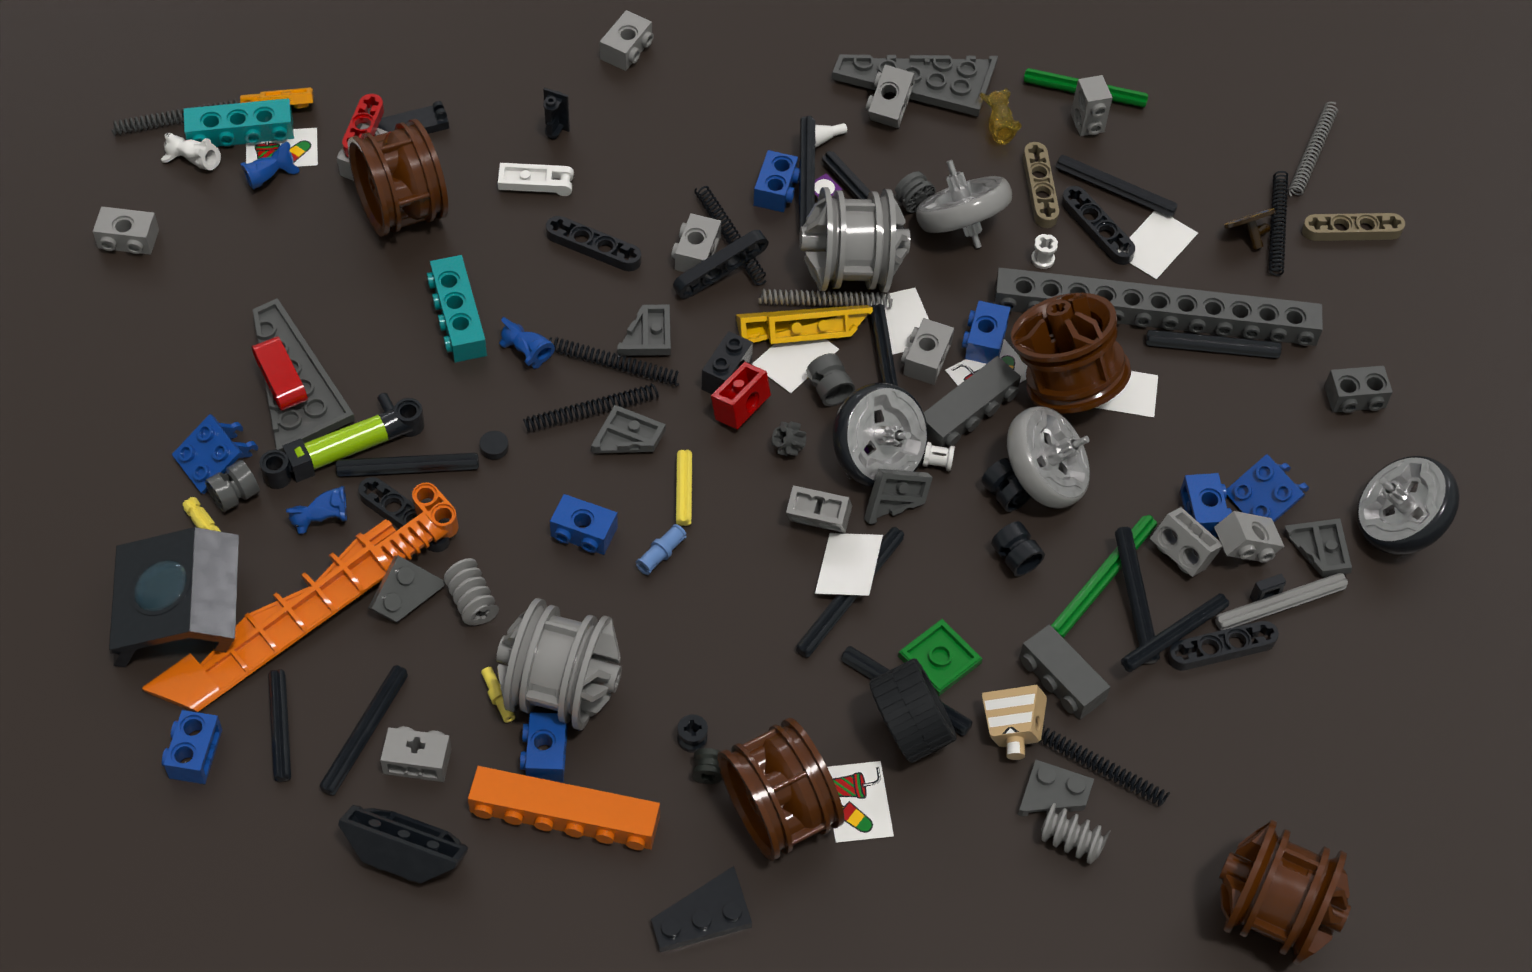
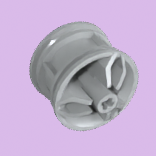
M828 187L821 188L818 202L807 216L805 224L800 227L799 235L800 251H815L806 252L804 261L819 291H826L829 282L833 289H839L842 281H865L866 288L872 290L876 288L878 283L880 292L887 293L890 290L893 276L910 250V230L896 229L903 228L906 220L894 199L891 189H883L880 197L877 191H870L867 199H845L842 190H835L833 197H831Z
M535 598L528 609L520 614L510 626L507 635H504L499 643L496 656L497 662L508 664V666L498 664L497 667L505 710L516 712L520 707L522 712L530 713L536 706L558 711L559 721L569 723L572 719V726L577 730H583L590 717L597 714L611 697L609 693L616 692L622 673V666L608 663L610 661L619 664L621 661L612 617L602 616L598 622L596 616L587 615L582 622L561 617L558 606L549 605L547 607L546 601L540 598Z

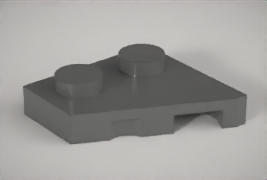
M614 405L591 445V452H654L666 431V424Z
M878 469L864 519L869 524L877 522L878 517L888 513L894 516L902 513L907 508H914L925 504L933 477L925 472Z
M1340 518L1285 525L1284 532L1287 538L1322 577L1337 573H1351L1352 565Z
M399 555L394 556L368 609L392 622H398L444 587L445 582Z

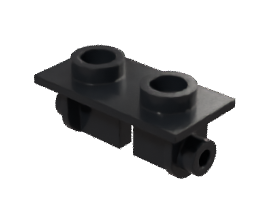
M544 87L543 107L545 111V124L547 125L545 134L550 139H556L562 130L570 131L568 95Z

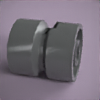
M828 353L814 359L806 369L811 383L816 387L822 403L826 406H835L843 403L855 390V385L848 373L845 372V368L836 354Z
M242 460L228 466L225 474L218 472L205 479L208 492L222 512H226L238 505L240 498L247 500L260 492L254 475Z

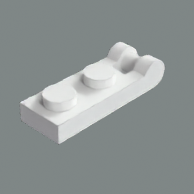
M500 163L498 190L554 192L560 196H569L572 193V183L570 181L573 180L574 170L569 166Z

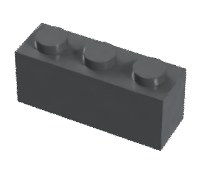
M1050 624L1023 643L1019 657L1023 666L1028 671H1033L1041 680L1043 687L1048 692H1053L1061 700L1067 712L1074 714L1081 720L1106 701L1111 686Z

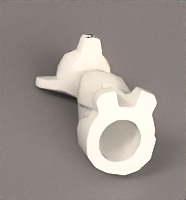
M172 133L164 135L166 139L164 142L166 154L161 158L163 163H167L177 156H183L200 169L213 170L219 165L221 153L211 143L210 139L205 138L202 142H198L192 139L185 140Z

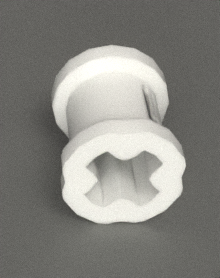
M1041 234L1035 238V251L1031 255V262L1035 267L1048 269L1053 266L1055 262L1054 253L1057 251L1058 244L1054 236Z
M927 442L923 466L946 467L947 471H951L955 446L945 448L934 446L931 442Z

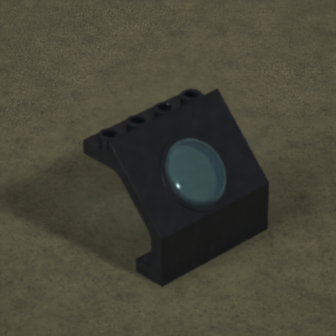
M193 527L116 546L109 643L110 654H114L113 666L126 667L137 649L186 638L214 641V651L227 652L235 639L239 535Z

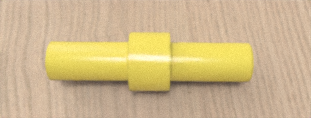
M492 667L484 668L481 674L489 688L488 696L492 704L497 705L504 722L509 723L516 718L514 712L507 711L504 708L500 683Z

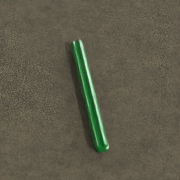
M1151 515L1142 516L1132 528L1136 550L1157 526V521ZM1118 546L1051 625L1063 638L1121 570L1122 565Z

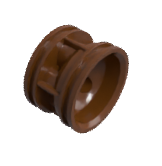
M412 119L407 124L403 122L398 123L395 126V130L372 136V134L366 132L361 135V138L353 136L348 139V156L356 190L365 214L374 231L379 236L388 235L389 230L395 233L400 231L401 227L421 221L431 222L434 221L435 217L441 219L447 216L449 207L448 195L442 168L433 143L419 120Z
M793 718L783 720L781 726L777 724L771 726L768 732L744 744L737 743L733 745L731 752L725 749L718 753L720 773L735 810L755 845L768 860L774 861L778 859L780 851L784 854L791 852L794 844L817 832L824 835L830 831L831 827L838 828L844 824V811L832 776L809 735Z

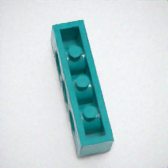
M287 98L184 108L186 140L192 139L202 142V140L207 138L211 140L213 145L220 147L294 139L290 100Z
M462 255L430 261L431 272L426 273L429 288H435L436 291L435 294H432L435 310H441V315H438L440 330L447 332V336L443 337L446 352H452L455 363L487 356L486 340Z

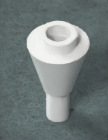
M842 123L834 126L815 125V148L832 139L833 136L847 133L846 124Z

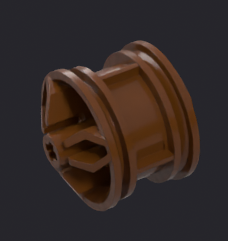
M1091 293L1063 294L1034 305L1015 322L1011 331V340L1020 359L1028 366L1026 369V389L1034 405L1047 407L1063 414L1077 413L1090 410L1110 401L1125 388L1131 376V366L1122 346L1115 341L1118 333L1117 314L1109 300Z
M1271 819L1267 824L1254 831L1238 844L1235 854L1230 852L1219 876L1223 881L1220 887L1221 908L1226 917L1223 931L1229 934L1233 927L1242 925L1239 935L1242 937H1246L1249 931L1253 930L1280 943L1278 953L1285 956L1291 948L1294 953L1292 963L1299 966L1303 960L1315 954L1332 940L1334 930L1340 933L1351 909L1347 901L1350 896L1348 877L1343 869L1347 853L1340 850L1336 857L1328 859L1330 849L1325 846L1317 854L1288 841L1291 831L1284 829L1280 837L1275 831L1277 822Z

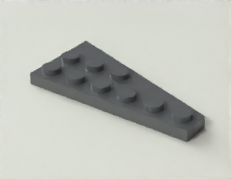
M839 54L832 72V79L876 90L877 87H874L877 73L882 72L885 65H889L914 73L915 84L909 99L979 116L998 56H989V59H976V56H966V59H952L949 55H910V59L896 58V55H887L886 58H873L871 55Z

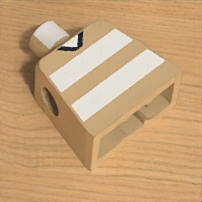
M1038 685L982 693L991 738L999 747H1006L1008 759L1020 760L1025 758V744L1038 743L1041 740L1047 696Z

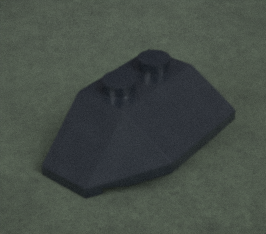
M352 805L339 819L338 826L362 862L372 865L376 869L399 875L408 881L423 883L456 868L468 852V847L465 844H461L460 840L449 831L390 810L363 809L361 806Z

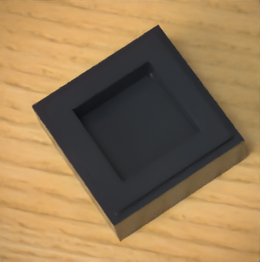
M1282 573L1256 582L1250 595L1252 602L1282 593L1286 584Z

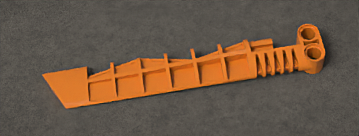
M426 482L417 485L412 492L417 517L397 531L392 526V523L385 519L364 535L362 533L355 536L356 539L339 557L333 552L328 555L333 563L315 582L305 572L301 575L308 587L284 598L276 592L273 594L275 602L251 613H246L245 617L235 626V639L226 653L213 650L201 663L190 653L142 687L143 691L172 704L199 712L382 581L394 556L399 555L410 561L414 553L420 554V549L423 547L427 549L431 541L437 542L441 538L453 537L459 529L455 508L433 484ZM426 498L433 499L431 502L428 503L421 502ZM443 518L450 519L449 522L439 523V520Z

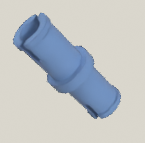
M677 524L671 526L660 539H655L651 543V548L635 562L637 563V568L643 574L649 575L662 560H667L672 555V550L687 538L685 530Z

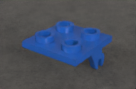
M209 414L172 453V456L202 494L208 491L205 479L218 472L224 474L226 468L237 459L251 457L252 454L249 450H258V446L254 441L239 443L233 442L230 439L237 437L234 431H243V427L239 422L232 424L219 423L213 415Z
M1266 454L1229 486L1226 491L1230 499L1243 513L1272 518L1273 522H1275L1305 496L1303 491L1307 492L1309 486L1306 483L1300 485L1294 483L1284 472H1289L1291 467L1287 463L1282 465L1275 463Z

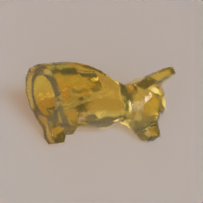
M1007 88L1002 91L995 90L989 95H985L982 92L979 94L992 108L989 122L990 133L994 141L1001 145L1009 143L1022 127L1018 120L1014 121L1012 111L1007 106L1011 95Z

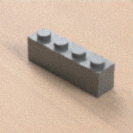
M996 356L924 412L928 428V442H931L934 446L945 448L947 446H954L966 431L972 432L984 417H991L997 412L1003 402L1006 400L1010 402L1017 396L1021 376L999 356Z

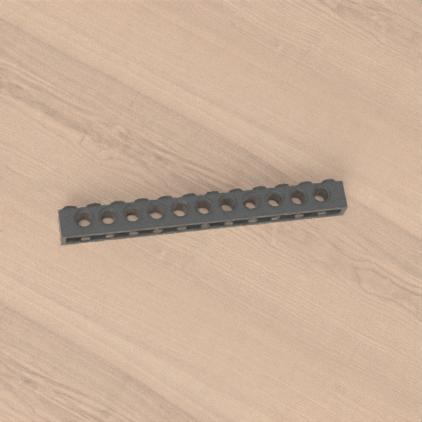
M998 267L995 283L994 304L1011 307L1010 312L1024 313L1046 299L1063 294L1091 293L1102 296L1113 304L1117 314V324L1295 343L1304 346H1316L1323 330L1322 304L1000 267Z

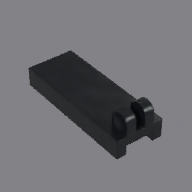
M441 101L434 102L432 106L383 117L378 125L379 129L390 132L395 130V126L398 123L403 122L407 124L409 120L417 119L422 123L428 134L449 129L447 113Z

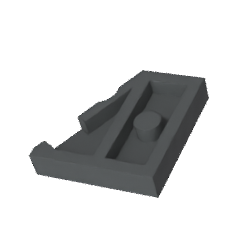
M670 304L642 305L637 313L636 320L628 327L627 335L623 342H619L617 346L618 355H671Z
M1035 760L1018 815L1028 816L1030 812L1046 811V814H1048L1053 803H1056L1055 813H1059L1064 808L1070 812L1085 810L1094 779Z

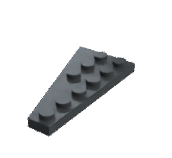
M278 298L252 309L258 343L279 336L308 397V401L281 411L265 381L276 449L284 452L282 445L300 438L303 443H306L355 421L354 413Z

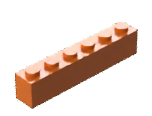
M482 766L477 767L468 796L470 812L480 818L489 819L495 817L504 819L507 823L513 825H520L522 823L534 825L542 831H551L552 829L563 831L567 835L576 838L582 836L592 837L605 844L613 842L626 844L627 847L634 850H643L644 848L652 850L660 819V803Z

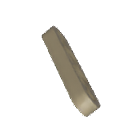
M1030 142L1025 146L1023 163L1034 220L1042 228H1052L1058 221L1059 206L1048 150L1042 143ZM1033 153H1036V156L1039 157L1038 162H1035ZM1040 171L1045 174V177L1037 178L1032 173ZM1044 191L1049 194V197L1041 198L1036 193ZM1046 207H1047V214H1048L1049 217H1046V214L1043 213V210H1044V208H1046Z
M1395 213L1313 214L1306 217L1302 226V234L1312 241L1393 240L1401 236L1405 227V220ZM1367 223L1370 226H1372L1373 229L1365 230L1360 226V224ZM1342 224L1347 230L1340 231L1334 225Z

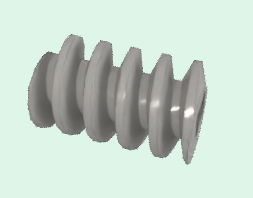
M468 558L453 564L446 571L444 582L453 596V601L457 605L458 611L462 614L461 617L464 623L477 626L490 622L499 612V607L494 605L495 599L490 595L491 591L486 586V580L484 577H481L482 572L477 568L476 560Z
M1053 803L1041 828V840L1046 842L1053 836V846L1056 848L1064 841V851L1066 853H1069L1076 847L1075 857L1080 859L1085 853H1088L1087 863L1091 865L1100 856L1111 830L1104 836H1101V825H1097L1091 831L1089 830L1090 820L1086 819L1081 825H1078V814L1073 815L1068 820L1067 809L1064 808L1056 814V803Z

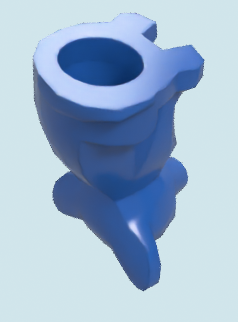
M289 142L282 143L272 153L271 157H263L251 163L243 162L240 164L246 176V181L253 190L263 186V182L271 178L278 169H283L289 174L300 172L299 168L293 164L294 158L289 151Z
M505 317L501 318V321L505 324L501 331L502 339L499 342L501 347L506 348L514 345L517 351L525 354L526 359L524 362L528 366L532 364L533 368H539L543 362L552 356L555 347L547 338L538 333L524 332L520 324L513 323Z
M344 486L323 492L308 507L295 506L286 509V513H289L291 524L297 527L298 534H305L311 521L322 522L330 517L340 518L341 521L347 520Z

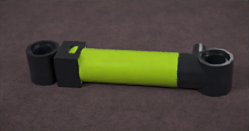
M381 393L377 399L384 413L303 443L301 438L282 445L284 452L280 450L267 451L261 456L259 461L264 483L272 489H281L291 482L292 475L297 483L315 476V469L401 435L405 437L417 436L423 431L425 425L420 402L414 398H405L398 401L394 407L388 394Z

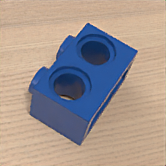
M767 151L754 188L753 206L784 213L787 203H792L795 192L793 184L799 183L797 156Z
M181 710L179 720H175L171 728L172 741L170 747L165 748L162 755V766L165 767L169 779L206 784L223 730L217 715ZM200 730L197 735H189L193 731ZM185 758H192L187 763H180Z

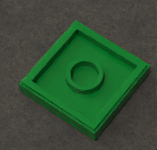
M943 619L914 639L898 653V657L904 663L913 658L918 660L938 696L942 695L978 667L983 659Z

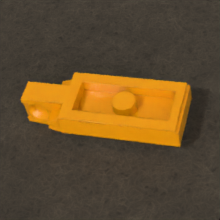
M311 87L260 92V94L241 95L240 103L289 98L290 105H293L294 108H305L309 106V103H313L314 95Z

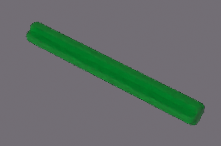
M1027 68L1024 74V82L1073 93L1076 91L1078 78ZM1107 85L1113 97L1112 101L1139 107L1146 106L1148 100L1147 93Z

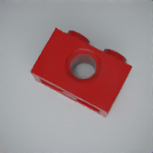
M744 362L711 395L715 420L738 430L771 396L767 371Z

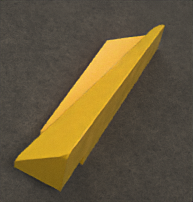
M858 305L736 314L739 336L753 343L769 339L770 344L852 337L865 317L873 312V307Z

